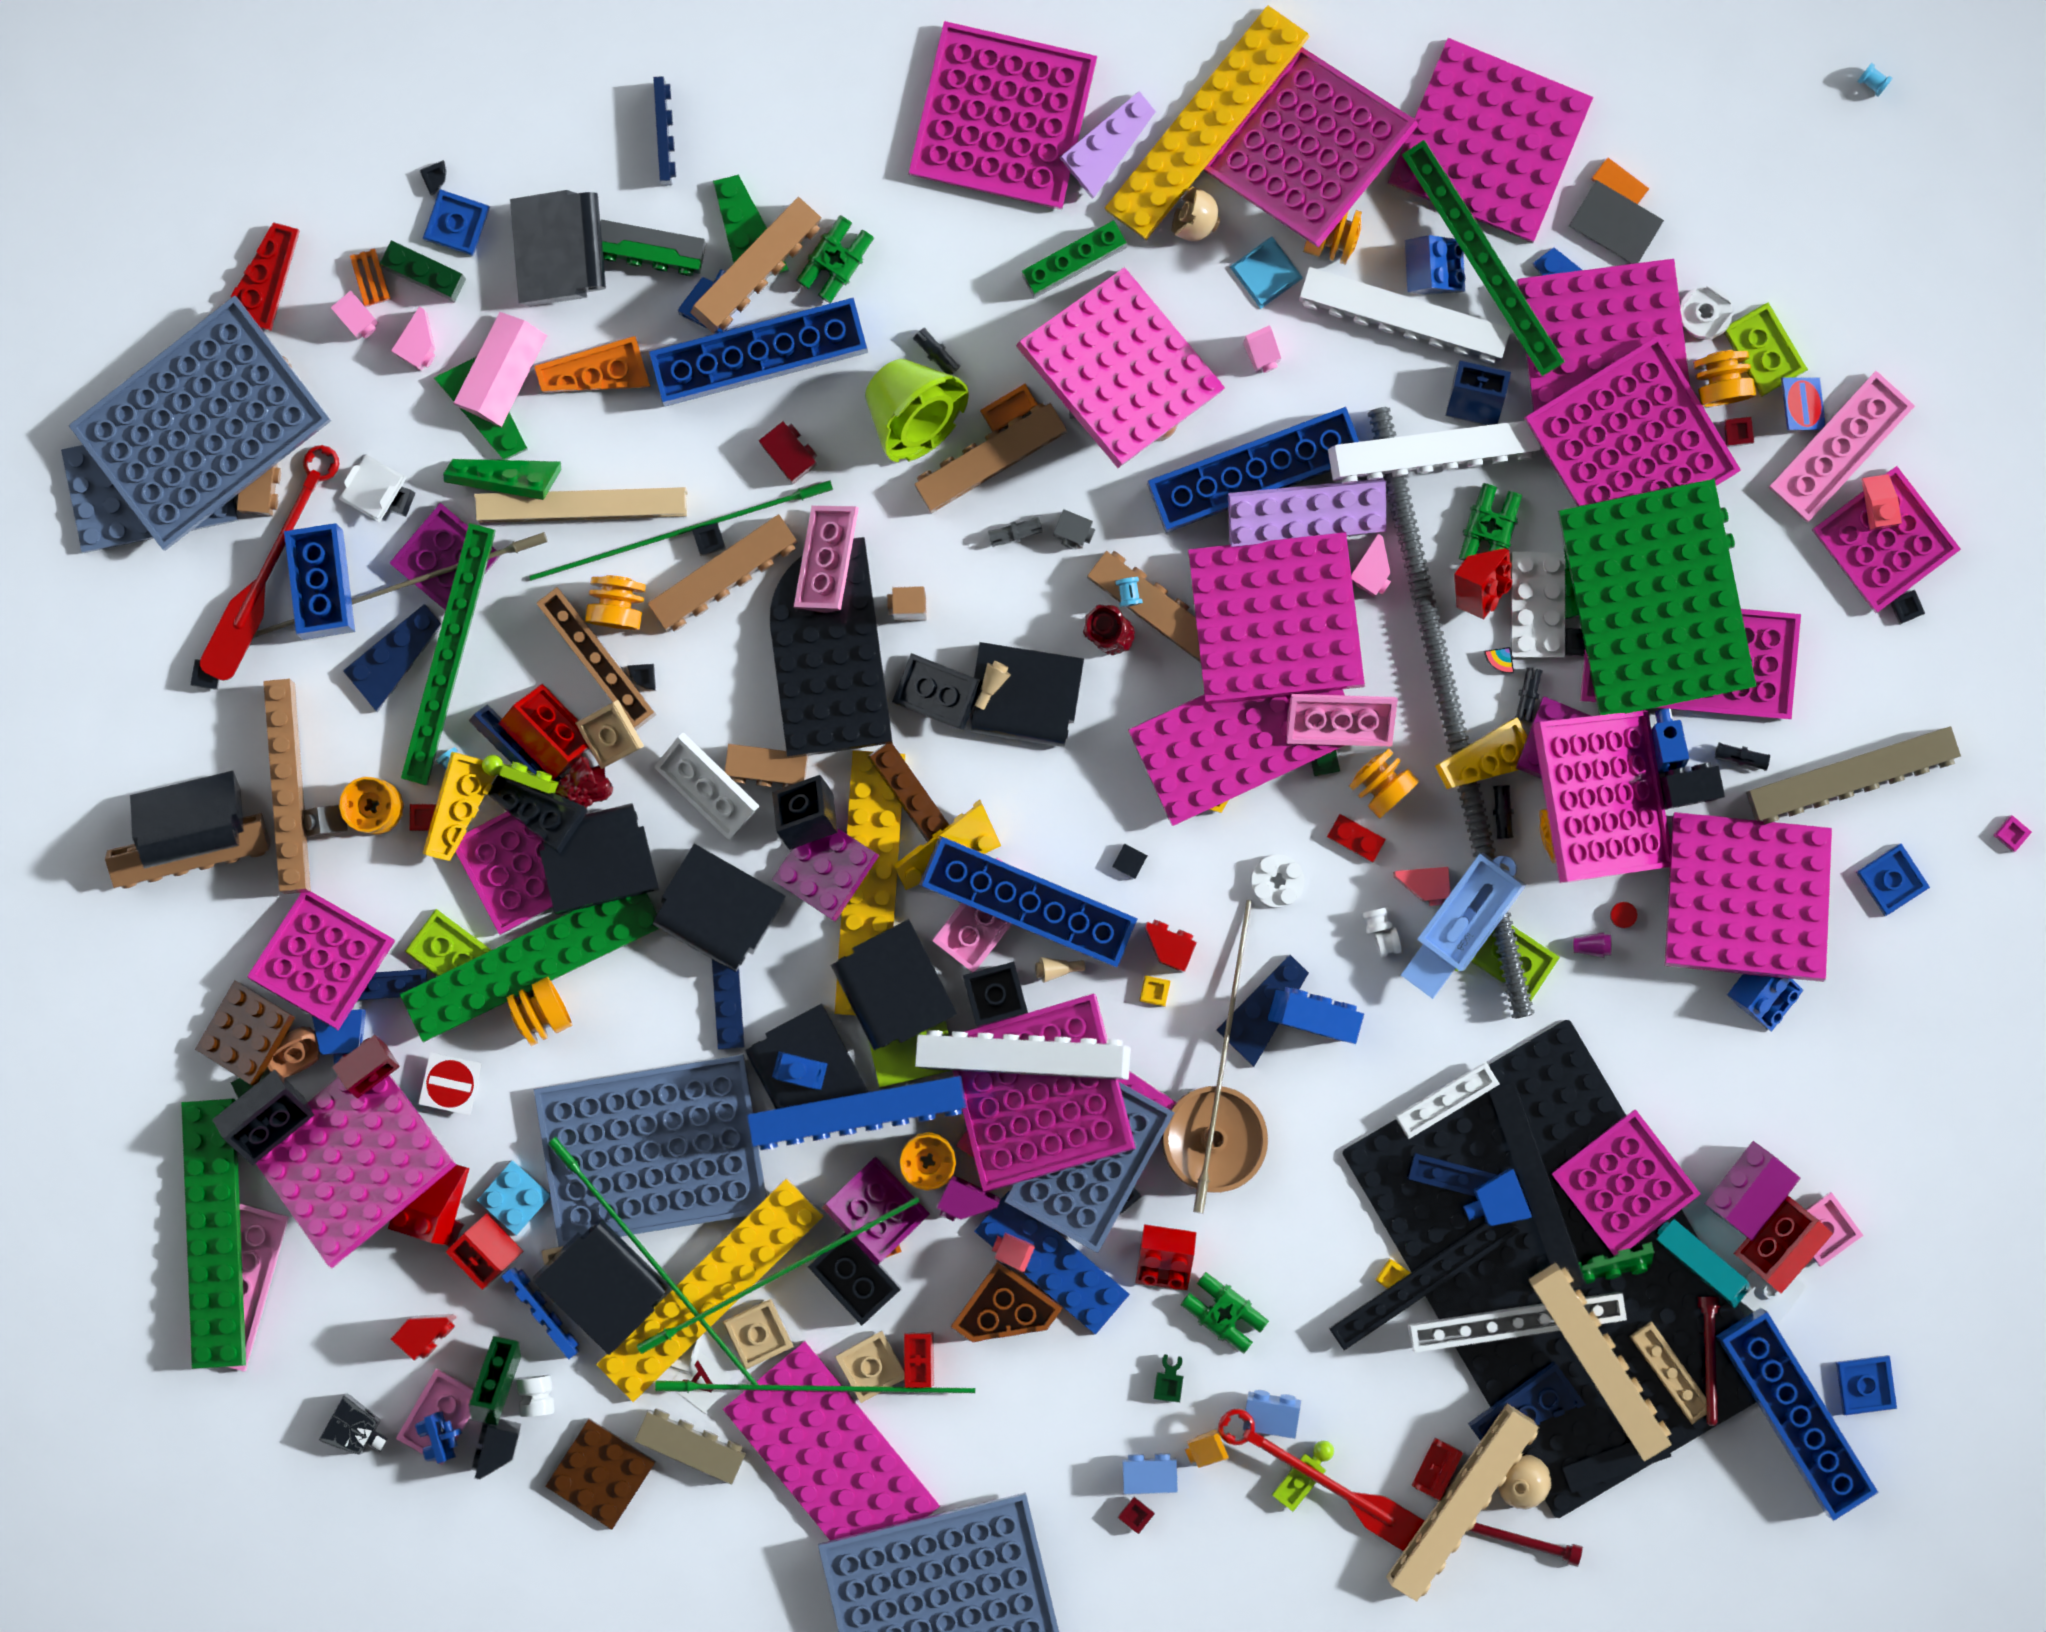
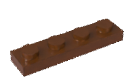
M893 743L882 745L868 756L873 766L927 842L933 838L932 835L940 829L943 831L949 826L947 820Z

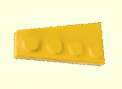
M1518 717L1513 718L1435 765V768L1446 789L1518 771L1516 765L1527 735Z
M451 751L423 854L448 861L453 857L467 832V826L471 819L476 816L479 810L478 807L485 794L487 795L490 791L491 784L495 776L487 775L483 771V759Z
M980 799L965 814L961 813L954 818V822L943 831L940 829L933 834V838L924 845L920 844L894 864L905 890L919 885L939 835L983 854L1001 847Z

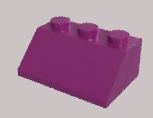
M1752 1141L1704 1204L1710 1211L1753 1241L1801 1178L1773 1154L1755 1141Z
M953 1174L937 1208L941 1210V1216L951 1221H954L955 1218L962 1220L997 1208L1000 1197L991 1192H983L982 1188Z

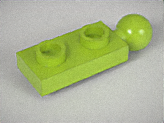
M489 755L482 762V769L487 775L496 776L500 774V776L546 793L556 792L559 782L551 780L552 775L542 771H537L536 774L527 771L528 766L518 762H512V765L503 764L502 759L497 755Z
M1326 1440L1315 1444L1312 1458L1306 1453L1300 1458L1301 1461L1324 1474L1326 1469L1320 1465L1321 1462L1329 1461L1334 1455L1333 1445ZM1292 1468L1272 1493V1496L1294 1512L1317 1482Z

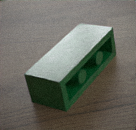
M392 240L380 262V265L385 270L453 302L456 301L466 280L462 273Z
M493 1336L469 1402L471 1420L498 1425L521 1359L519 1341Z

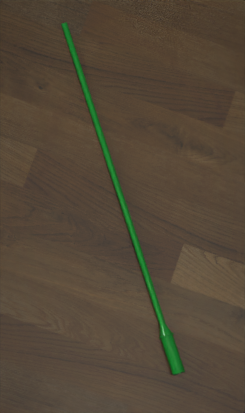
M829 480L803 489L798 488V491L783 498L543 571L529 577L532 581L787 501H804L803 499L832 491L833 487Z
M556 1137L549 1141L548 1145L566 1165L567 1170L577 1174L694 1316L699 1315V1312L584 1176L577 1164L578 1161H575ZM704 1318L699 1320L752 1386H757L758 1383Z
M919 1198L912 1199L673 1328H664L658 1334L637 1344L639 1352L643 1354L667 1340H672V1337L678 1331L920 1202Z
M689 1380L655 1382V1391L687 1393L697 1389L975 1393V1388L757 1385L753 1387L752 1385L697 1384Z

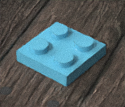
M512 1160L477 1201L511 1232L518 1235L551 1196L543 1186Z

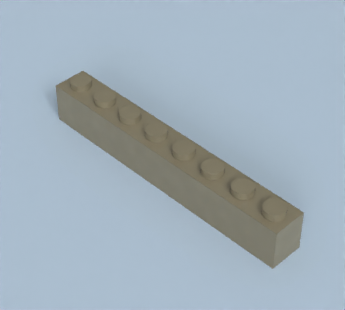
M1950 726L1747 791L1746 795L1754 819L1757 821L1763 820L1765 825L1778 821V815L1788 812L1789 817L1803 813V807L1813 804L1814 809L1830 804L1828 799L1838 796L1839 801L1855 796L1853 791L1863 788L1864 792L1880 788L1879 782L1888 780L1889 784L1905 780L1904 774L1913 772L1914 776L1930 772L1929 766L1939 764L1940 768L1955 764L1954 758L1960 757L1961 754Z

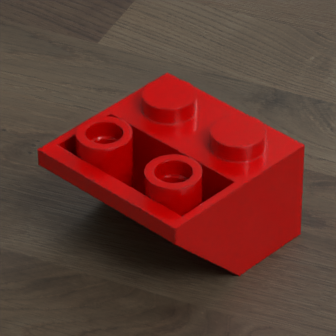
M1503 548L1475 554L1465 559L1454 573L1457 608L1483 620L1490 611L1495 610L1499 599L1504 593L1507 594L1513 583L1510 571L1512 563L1510 562L1508 549Z
M1155 919L1152 923L1147 922L1144 929L1158 962L1185 972L1197 944L1196 941L1192 940L1194 935L1180 929L1177 931V934L1167 930L1168 924Z
M486 1213L445 1252L484 1290L524 1251Z
M1144 1224L1135 1283L1188 1291L1197 1232Z
M454 1314L414 1316L402 1325L391 1340L413 1360L420 1357L424 1359L438 1346L434 1342L438 1338H445L453 1330L455 1325L452 1322L457 1317Z

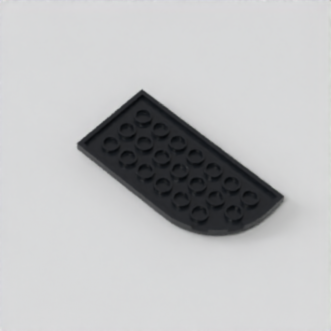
M865 537L853 538L841 610L823 613L794 608L803 555L786 570L772 598L770 631L788 759L893 743Z

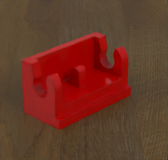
M910 1332L904 1334L905 1388L934 1386V1332Z
M1434 1438L1412 1482V1486L1440 1501L1463 1452Z

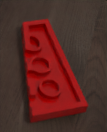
M275 222L270 226L256 251L255 257L251 264L247 266L244 276L230 296L232 298L235 295L260 328L272 331L300 230Z

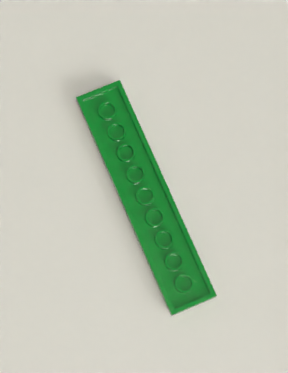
M647 893L575 910L400 994L424 1043L507 1003V997L512 994L516 998L519 997V991L522 989L526 993L532 991V984L546 977H549L550 981L555 980L658 930L659 928L653 925L657 913Z
M235 1099L181 1102L192 1369L246 1366L238 1152L222 1138L212 1120L235 1102Z

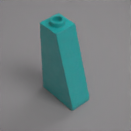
M1675 1219L1671 1223L1665 1222L1658 1230L1657 1234L1659 1237L1657 1241L1733 1308L1751 1290L1747 1279Z

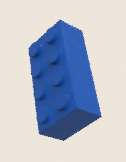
M336 523L284 531L296 634L303 640L355 632L343 529Z

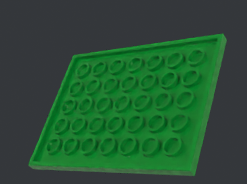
M1715 479L1558 511L1599 715L1626 714L1757 687Z

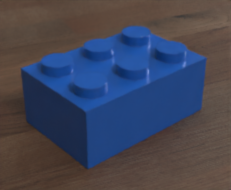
M1285 987L1284 991L1275 990L1267 1021L1342 1042L1357 1043L1364 1013L1356 1011L1357 1006L1334 1001V1004H1332L1333 999L1310 994L1308 998V992L1295 988Z

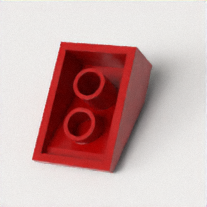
M456 1164V1166L394 1216L389 1222L388 1229L430 1243L448 1245L470 1168Z

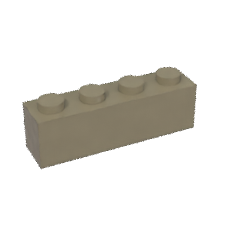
M655 1408L654 1412L651 1410L647 1412L634 1442L731 1485L733 1484L746 1455V1452L741 1451L743 1446L729 1440L725 1444L717 1440L718 1435L704 1430L703 1433L693 1429L694 1425L683 1419H679V1422L669 1419V1413Z

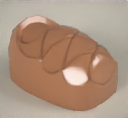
M302 1026L287 1033L267 1066L271 1072L275 1069L286 1078L307 1069L317 1062L320 1058V1050L315 1031L311 1027Z

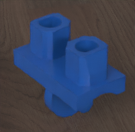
M443 1411L424 1417V1420L415 1425L417 1434L420 1437L429 1435L432 1444L423 1448L425 1461H437L438 1464L456 1457L453 1448L458 1446L455 1436L462 1434L461 1428L453 1430L451 1421H445Z

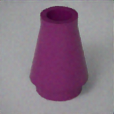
M1601 932L1583 937H1574V953L1600 958L1611 956V934Z

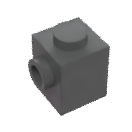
M1063 509L1053 536L1061 539V544L1074 550H1076L1077 546L1083 548L1085 542L1090 544L1095 529L1091 528L1093 521Z
M339 805L303 810V824L307 837L348 831L347 823L342 818Z

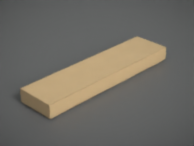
M1650 1321L1630 1335V1339L1689 1422L1693 1425L1707 1415L1706 1397L1653 1322Z

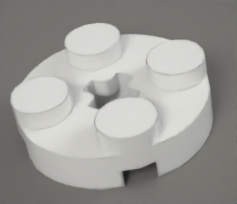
M1714 286L1692 289L1685 295L1680 305L1683 328L1690 335L1699 339L1712 340L1720 336L1727 330L1732 320V306L1729 297L1721 289ZM1711 307V314L1713 316L1711 318H1702L1699 309Z
M1279 854L1264 858L1254 868L1251 877V885L1255 895L1263 904L1275 908L1292 904L1301 895L1305 883L1301 866L1292 858ZM1277 873L1282 874L1281 877L1285 880V885H1280L1279 889L1274 888V883L1270 882L1271 877H1276Z

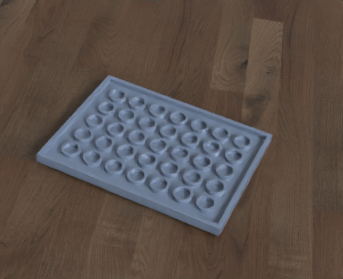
M234 295L68 426L162 550L166 551L332 420L244 305Z
M744 1055L534 1089L558 1247L565 1246L578 1232L583 1235L600 1219L620 1237L627 1236V1234L577 1174L567 1170L566 1165L548 1145V1142L554 1137L560 1141L575 1161H578L577 1164L584 1176L633 1234L748 1216L767 1197L759 1146H753L747 1116L753 1113Z
M1026 1492L818 1544L839 1632H1059Z

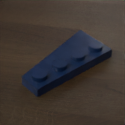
M423 604L344 669L343 672L375 711L378 712L405 673L412 667L419 654L423 652L441 628L442 624L426 604Z
M1291 955L1233 1013L1229 1044L1253 1067L1279 1025L1278 1023L1267 1021L1275 990L1284 991L1285 987L1300 989L1309 974ZM1227 1019L1216 1029L1223 1038L1225 1036Z
M1554 1361L1469 1422L1468 1425L1481 1441L1507 1403L1531 1418L1536 1425H1539V1422L1546 1419L1559 1417L1575 1407L1578 1409L1586 1404Z

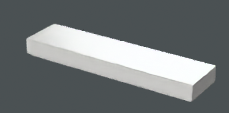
M1485 1061L1395 1115V1118L1407 1138L1410 1139L1498 1086L1499 1082Z

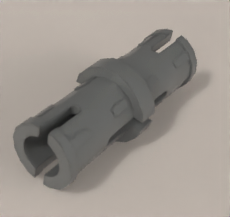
M1039 516L1019 523L1013 521L1010 522L1009 526L988 531L992 547L1011 541L1017 543L1021 541V538L1043 533Z

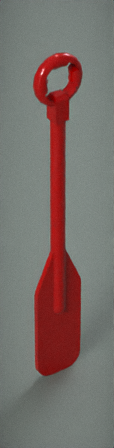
M314 446L304 455L303 468L308 476L303 484V488L259 575L252 583L233 597L226 607L200 659V667L206 674L222 681L229 680L235 675L263 620L266 582L286 545L284 531L294 529L318 482L329 480L338 471L340 465L339 457L329 446ZM320 450L327 457L333 455L335 462L330 464L328 468L329 473L321 476L315 470L310 471L308 468V463H312L315 457L313 453Z
M1229 1410L1219 1421L1218 1431L1226 1443L1242 1445L1249 1441L1327 1488L1349 1503L1365 1528L1402 1551L1406 1549L1425 1521L1385 1496L1350 1491L1255 1432V1422L1252 1416L1245 1410ZM1238 1414V1418L1244 1422L1249 1421L1250 1428H1246L1243 1433L1244 1438L1240 1440H1235V1436L1229 1432L1224 1433V1426H1228V1423L1231 1421L1230 1416Z

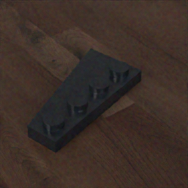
M498 774L488 792L491 799L559 854L588 812L583 805L557 794L546 793L500 776V774Z

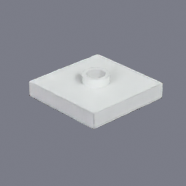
M1751 1270L1745 1278L1749 1281L1751 1290L1740 1302L1753 1312L1759 1308L1766 1310L1775 1325L1778 1326L1808 1286L1796 1277L1784 1292L1780 1294Z

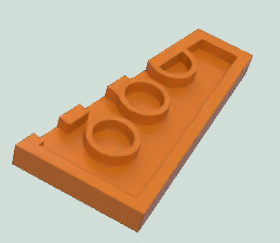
M635 336L534 366L543 393L651 387Z

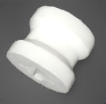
M1388 907L1362 913L1363 919L1367 920L1368 924L1366 928L1367 934L1393 928L1392 923L1388 921L1387 917L1389 913Z
M1391 928L1386 933L1375 932L1380 958L1386 957L1389 953L1393 952L1395 954L1402 953L1396 928Z

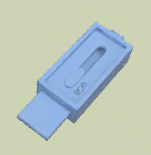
M1480 853L1417 940L1423 943V945L1401 976L1432 999H1434L1455 969L1459 971L1466 969L1527 884L1516 877L1517 865L1512 858L1499 856L1493 860L1485 853ZM1501 863L1507 865L1509 867V871L1502 867Z

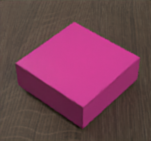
M2010 815L1993 836L2012 852H2016L2032 831L2013 815Z

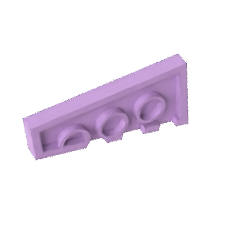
M1140 91L1059 157L1092 199L1097 195L1156 112Z

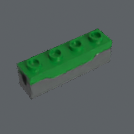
M601 219L603 257L605 261L616 262V258L627 260L626 264L642 267V263L652 265V269L667 272L668 268L677 269L678 274L685 276L701 273L706 247L704 238Z
M1113 220L1022 270V277L1035 299L1126 249L1127 242Z

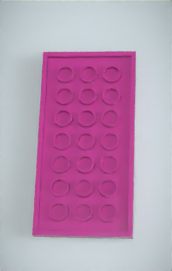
M1741 609L1757 687L1655 708L1792 719L1801 614ZM1585 649L1580 701L1596 702Z
M1343 690L1306 693L1307 695L1345 696ZM1203 694L1128 729L1171 826L1179 824L1345 745L1287 744V711L1291 695L1206 704L1205 695Z
M806 1341L756 1381L758 1385L842 1386ZM745 1390L723 1408V1411L830 1541L928 1517L940 1507L937 1500L847 1391Z

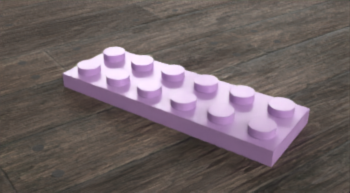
M1381 478L1370 481L1359 480L1348 484L1339 482L1228 493L1229 544L1231 547L1255 545L1270 540L1346 532V535L1385 532L1386 481Z

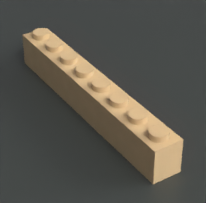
M1554 1263L1530 1278L1529 1281L1644 1462L1672 1445L1667 1438L1671 1435L1663 1420L1658 1423L1653 1416L1657 1413L1655 1407L1649 1399L1644 1401L1639 1394L1644 1390L1636 1377L1630 1379L1625 1372L1630 1368L1622 1355L1616 1358L1611 1350L1616 1346L1608 1333L1602 1335L1597 1328L1602 1324L1594 1311L1588 1313L1583 1306L1588 1302L1580 1289L1574 1291L1569 1284L1574 1280L1566 1267L1560 1269L1557 1263Z
M1508 1403L1445 1491L1441 1500L1438 1501L1387 1574L1386 1578L1392 1587L1416 1602L1421 1596L1427 1594L1431 1586L1430 1582L1436 1574L1439 1575L1443 1571L1447 1558L1451 1553L1457 1551L1465 1532L1470 1531L1474 1527L1479 1512L1487 1508L1491 1502L1493 1492L1504 1484L1507 1472L1512 1466L1517 1465L1526 1445L1531 1444L1536 1438L1539 1427L1531 1418Z

